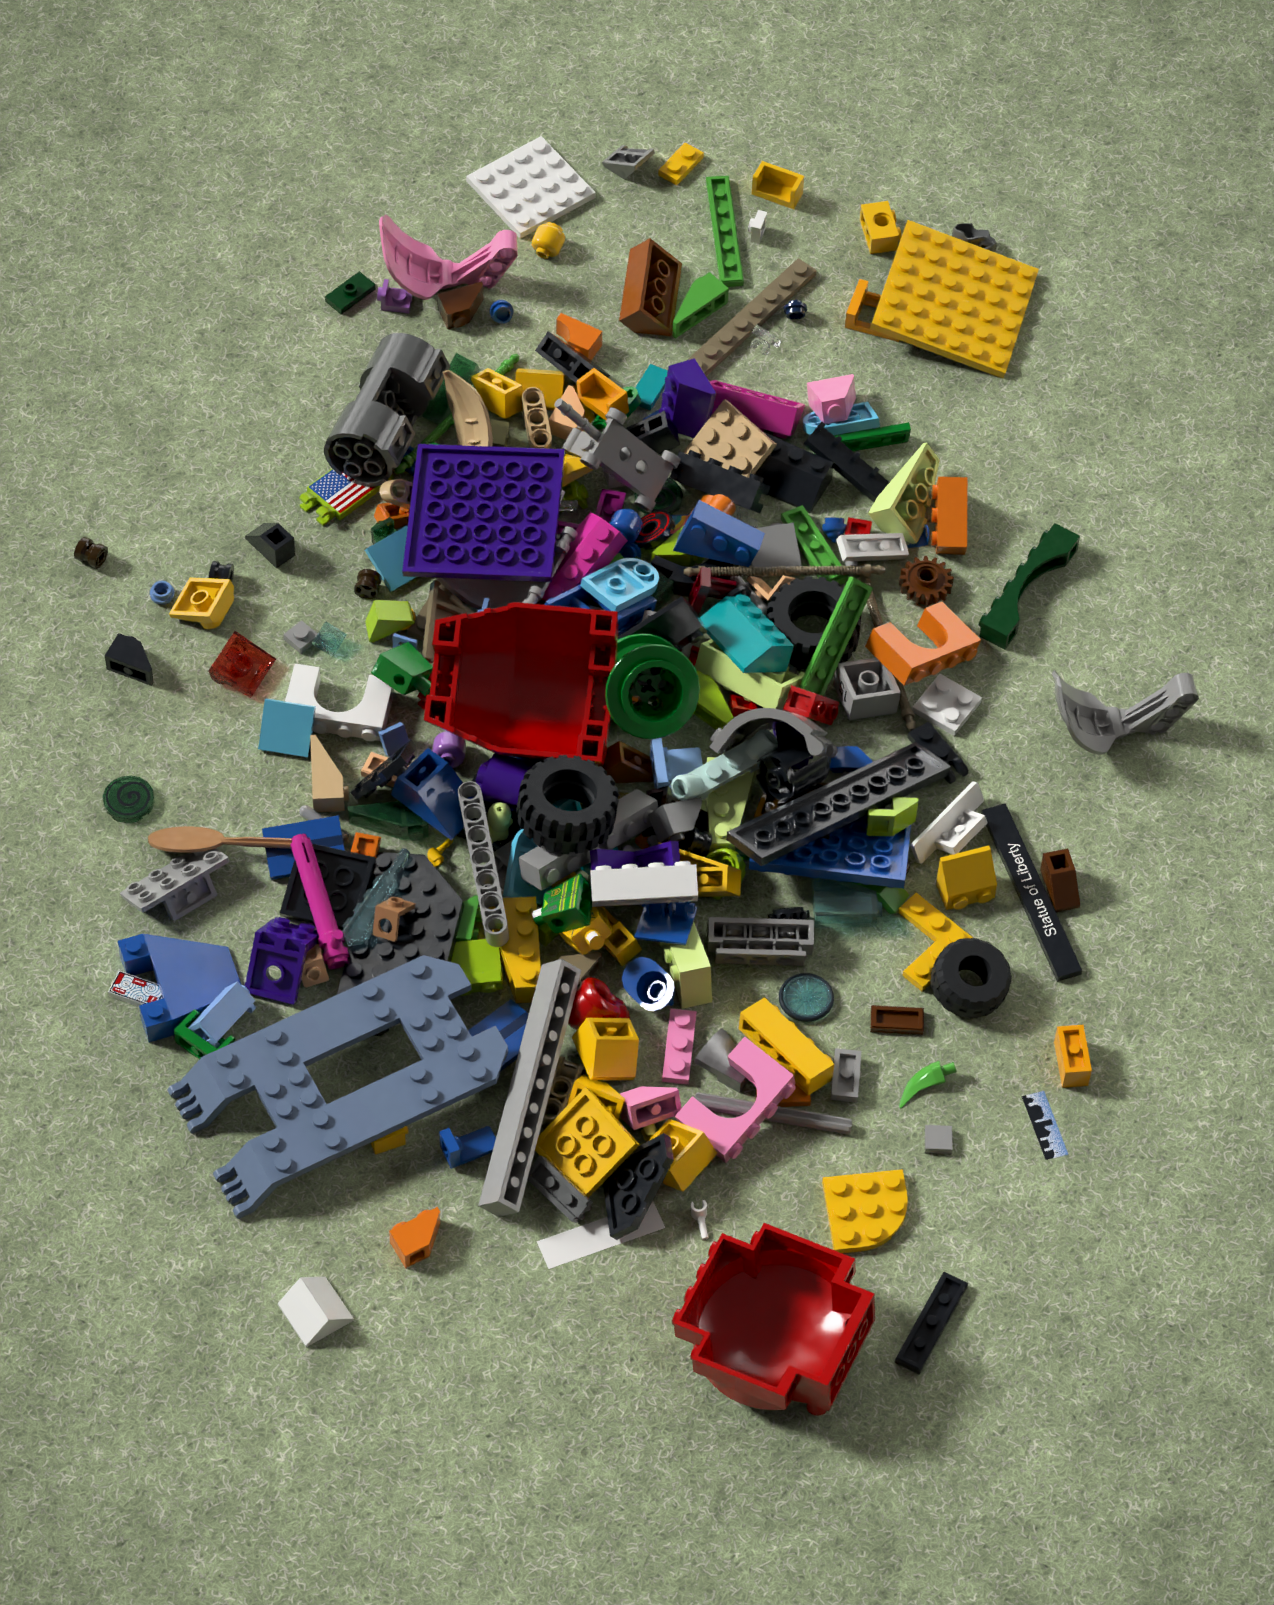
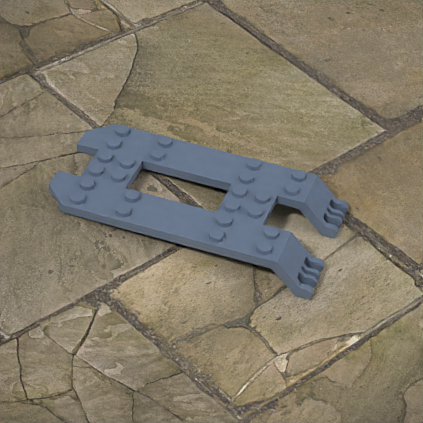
M425 955L420 956L201 1057L181 1081L167 1089L171 1098H178L189 1090L191 1091L188 1096L180 1098L175 1104L183 1119H189L202 1111L199 1117L187 1123V1128L191 1134L207 1128L231 1101L252 1091L257 1092L276 1127L275 1129L249 1140L225 1166L215 1170L213 1173L216 1181L220 1183L236 1174L235 1180L225 1183L221 1188L223 1194L227 1195L226 1200L229 1204H234L248 1196L246 1202L238 1204L233 1208L237 1219L253 1213L278 1186L497 1083L503 1061H505L508 1053V1045L496 1026L474 1036L470 1035L450 1001L472 990L471 983L459 964ZM400 1023L419 1054L421 1061L326 1104L306 1066Z

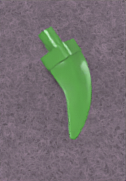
M937 1061L918 1071L908 1081L899 1108H902L918 1091L936 1084L945 1083V1076L957 1072L954 1062L941 1066L940 1061Z

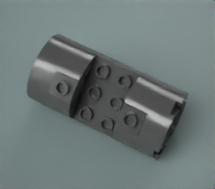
M393 333L381 339L360 378V384L358 385L360 392L356 400L344 407L326 440L324 456L336 473L340 476L344 473L355 479V484L368 487L380 486L388 481L395 468L399 466L416 434L412 427L417 417L426 411L430 401L437 394L444 380L443 371L449 370L451 367L441 349H435L423 339L406 333Z

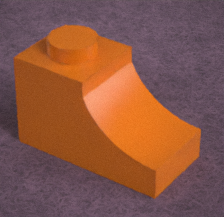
M560 313L557 317L556 334L563 337L572 348L592 360L602 347V331L563 313Z

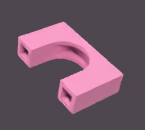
M746 1037L739 1042L727 1057L730 1066L751 1081L757 1089L756 1101L752 1108L742 1116L723 1118L714 1114L692 1096L675 1115L677 1122L703 1131L717 1152L716 1156L725 1163L730 1158L735 1159L741 1153L744 1142L748 1138L752 1139L756 1136L761 1128L759 1125L764 1119H770L778 1109L777 1104L783 1098L787 1099L795 1090L794 1075Z

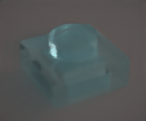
M325 621L312 644L333 657L347 634Z

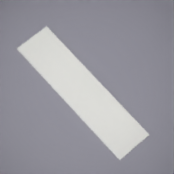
M652 1201L638 1230L618 1240L610 1237L608 1218L605 1217L537 1241V1244L548 1269L661 1230L665 1226Z

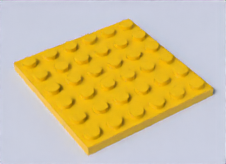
M907 220L870 329L991 375L1004 378L1039 269Z

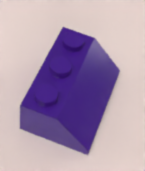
M695 358L668 367L664 393H662V405L659 409V413L662 411L667 413L679 434L695 438L711 417L716 396L715 390Z

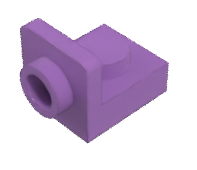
M384 279L383 287H379L377 292V301H381V310L410 313L413 295L404 289L390 288L389 279Z

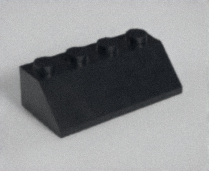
M765 433L777 446L754 475L764 478L763 483L771 486L768 493L769 496L794 507L803 505L806 511L811 513L832 481L834 462Z
M681 596L620 635L618 639L633 634H652L669 641L678 651L682 652L683 647L689 643L695 644L699 642L708 631L693 606ZM658 667L650 668V671L655 670Z

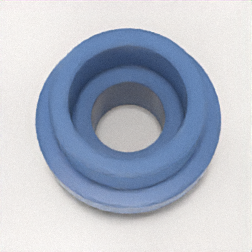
M157 581L150 589V598L156 604H167L175 596L174 588L166 581Z

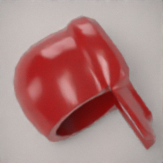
M588 977L581 982V985L576 990L568 1025L577 1031L586 1018H630V1014L624 1001L614 996L603 981Z

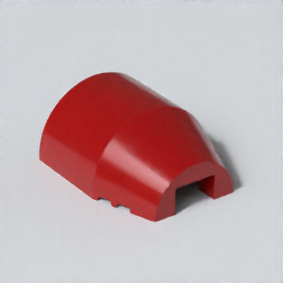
M513 602L503 607L486 608L481 612L464 613L435 620L432 643L435 653L430 695H426L424 721L501 756L543 760L549 757L556 759L559 755H567L568 758L579 756L581 760L587 761L589 759L597 765H603L611 716L606 705L605 692L609 674L615 666L617 658L618 612Z

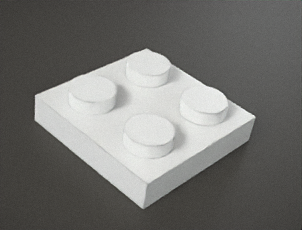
M939 674L914 704L912 710L916 715L955 736L980 705L982 697Z

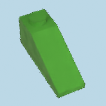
M709 272L692 283L673 320L672 336L675 339L728 303L729 288L712 273Z

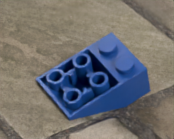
M427 748L408 766V769L403 774L397 777L391 795L450 840L464 829L458 789L463 782L447 761Z

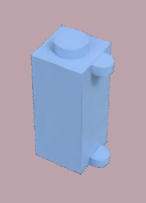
M237 981L226 987L188 1028L215 1048H218L220 1044L217 1041L245 1011L252 1013L256 1009L253 1004L255 1000L250 995V991Z

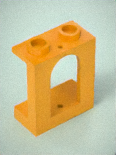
M859 279L846 312L845 328L899 342L900 340L871 330V323L858 320L863 304L877 308L881 297L880 294L867 291L868 281Z

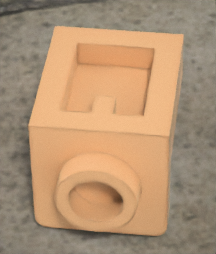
M316 944L306 953L301 978L304 987H310L329 980L319 944Z

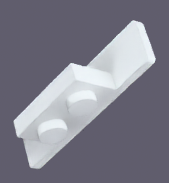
M973 781L911 843L910 847L917 863L922 864L936 849L951 854L959 853L988 823L985 815L974 812L984 801L977 782Z

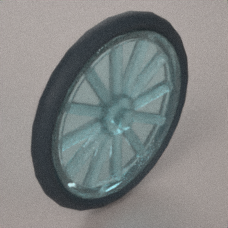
M800 973L791 976L782 984L779 991V1003L783 1011L791 1018L802 1022H812L825 1017L830 1012L834 1003V993L829 983L822 977L811 973Z

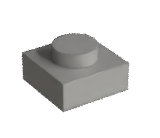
M302 620L283 634L284 640L300 654L319 640V635Z

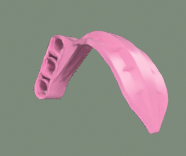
M387 214L379 220L382 251L389 273L404 290L423 300L432 298L441 289L461 284L471 285L482 281L483 289L484 287L493 288L518 256L517 234L512 230L499 231L489 244L462 262L454 263L451 260H442L430 246L414 240L404 233Z

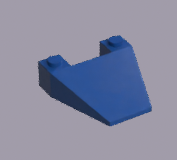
M139 934L117 941L125 973L135 976L154 971L163 998L139 1005L141 1021L149 1043L174 1036V1029L194 1009L200 1015L226 987L237 981L241 984L229 948L226 946L149 934Z

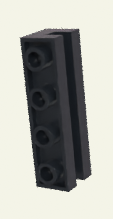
M689 450L688 454L679 451L678 457L681 461L676 469H672L669 479L713 496L717 494L724 495L736 505L759 514L761 513L763 504L759 503L762 494L768 495L771 487L763 483L764 478L751 473L748 478L742 475L744 470L731 465L727 470L722 468L723 462L709 458L708 462L702 460V454Z

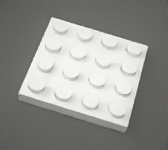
M542 136L466 176V182L520 239L536 231L540 225L552 222L595 198V191Z

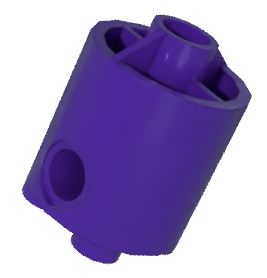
M494 753L492 758L480 765L476 776V783L481 788L483 802L489 804L502 802L507 804L512 811L517 812L521 781L525 773L532 769L535 763Z

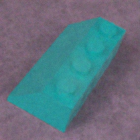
M742 594L726 596L700 617L708 631L709 637L743 673L787 671L794 645L748 596Z

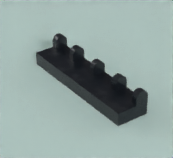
M821 422L806 439L804 445L816 455L834 462L833 469L871 501L875 502L876 498L890 482L878 473L879 468L875 467L873 469L859 457L861 453L858 451L854 453L841 442L842 438L840 436L836 438L824 428L826 424Z

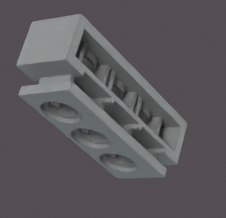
M709 917L707 952H716L715 964L804 966L806 955H812L814 920Z

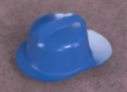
M646 957L633 959L627 964L622 976L623 987L641 1007L648 1011H657L674 1004V981L659 964Z

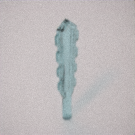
M402 848L390 868L375 878L373 881L374 887L366 891L363 896L364 901L358 903L353 910V917L348 918L343 924L344 930L342 932L348 946L363 944L365 940L370 939L373 933L375 907L388 900L390 894L395 893L398 887L396 883L397 875L410 855L407 849Z

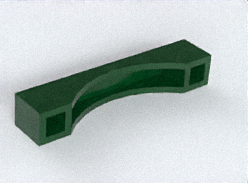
M1056 523L1053 524L1049 531L1045 530L1043 532L1039 545L1032 547L1027 557L1028 560L1025 564L1021 563L1018 566L1014 579L1007 581L1001 597L997 596L994 599L990 612L982 615L978 624L981 627L979 637L1004 650L1008 647L1018 632L1020 620L1018 602L1022 594L1033 581L1043 574L1065 567L1078 550L1080 535Z

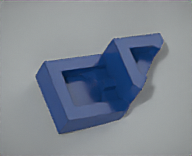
M857 746L837 747L836 756L831 758L830 769L832 773H843V770L853 772L873 761Z

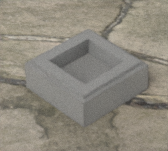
M925 1125V1153L952 1154V1126Z

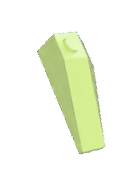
M928 443L921 445L879 494L868 513L882 532L903 533L905 541L911 544L918 542L923 533L924 525L927 523V519L924 516L926 507L931 505L932 499L929 498L930 488L932 485H935L940 459Z

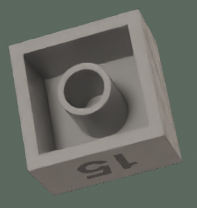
M877 658L838 663L833 685L849 720L897 712L901 692L893 674Z

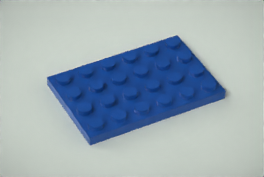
M866 815L831 832L829 839H816L763 866H760L750 858L749 870L904 889L911 825L894 836H867Z

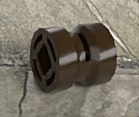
M88 537L81 538L74 551L75 559L81 562L87 561L91 567L96 569L101 567L108 555L107 546L100 543L95 544Z

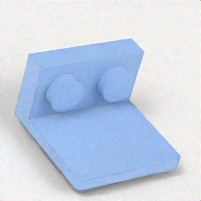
M662 738L651 739L649 754L655 789L665 786L671 788L672 780L676 776L688 774L703 765L699 747L668 750L667 747H663Z

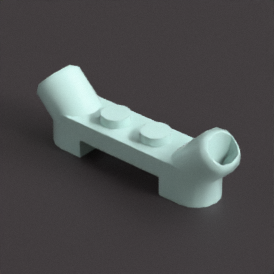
M760 729L749 740L688 774L676 776L672 780L671 790L674 796L681 801L698 797L704 800L708 798L710 792L748 771L752 773L759 769L760 761L757 762V760L765 754L778 749V741L771 731Z

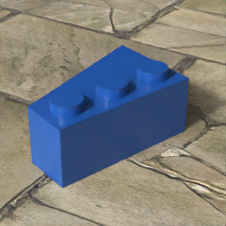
M699 500L680 531L673 551L749 567L760 549L765 533Z

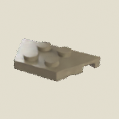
M436 579L430 584L422 656L429 663L434 662L435 652L432 643L435 620L464 613H474L469 607L464 606L461 600L454 594L449 596L439 587L442 583Z

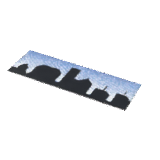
M1041 1091L1021 1096L1045 1160L1068 1155L1045 1092Z

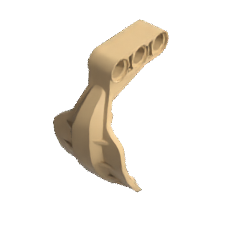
M443 371L446 396L456 427L458 445L492 447L491 422L488 410L480 394L472 385L452 371ZM403 479L386 481L380 487V496L387 503L410 510L413 483ZM393 485L397 488L396 496L392 492Z

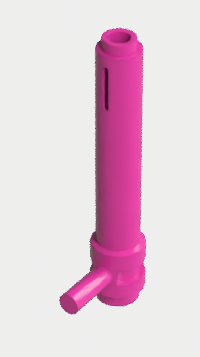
M298 834L292 837L290 845L319 938L317 941L319 948L324 952L322 956L328 968L338 969L344 967L345 963H349L347 958L349 957L347 947L343 945L345 942L343 932L338 929L311 839L306 834Z

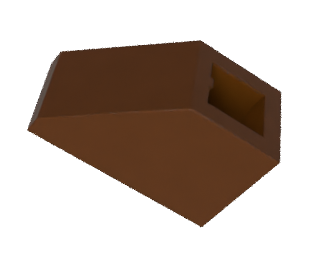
M1068 848L1043 853L1040 871L1055 912L1080 908L1076 869Z

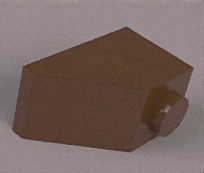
M482 281L437 294L438 311L447 329L459 328L471 322L484 300Z

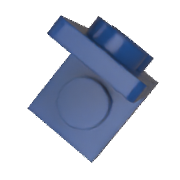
M490 1126L483 1127L461 1137L453 1136L450 1128L439 1131L440 1148L451 1169L493 1152L496 1137Z

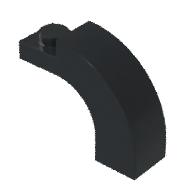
M655 555L651 565L659 574L658 582L669 584L668 593L689 597L697 576L688 577L684 575V569L688 568L687 566L678 565ZM708 559L697 566H691L692 568H698V566H705L707 568L739 567L736 564ZM720 575V577H718V576L715 577V578H720V579L729 580V577H728V576L724 577V575H723V577H721V575Z

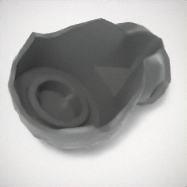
M972 223L957 224L953 228V237L992 252L996 251L997 242L990 236L988 230H977Z

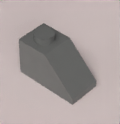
M701 797L665 804L648 814L658 842H680L685 839L684 835L694 828L703 802Z

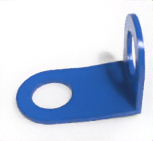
M927 524L924 525L923 533L918 542L907 545V549L928 545L930 531Z

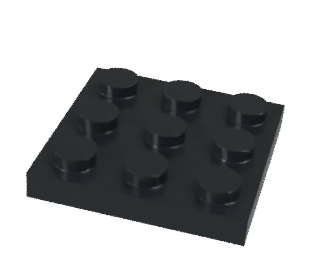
M312 844L338 929L354 932L356 931L365 903L376 859L372 856ZM294 860L280 916L315 924L296 861Z

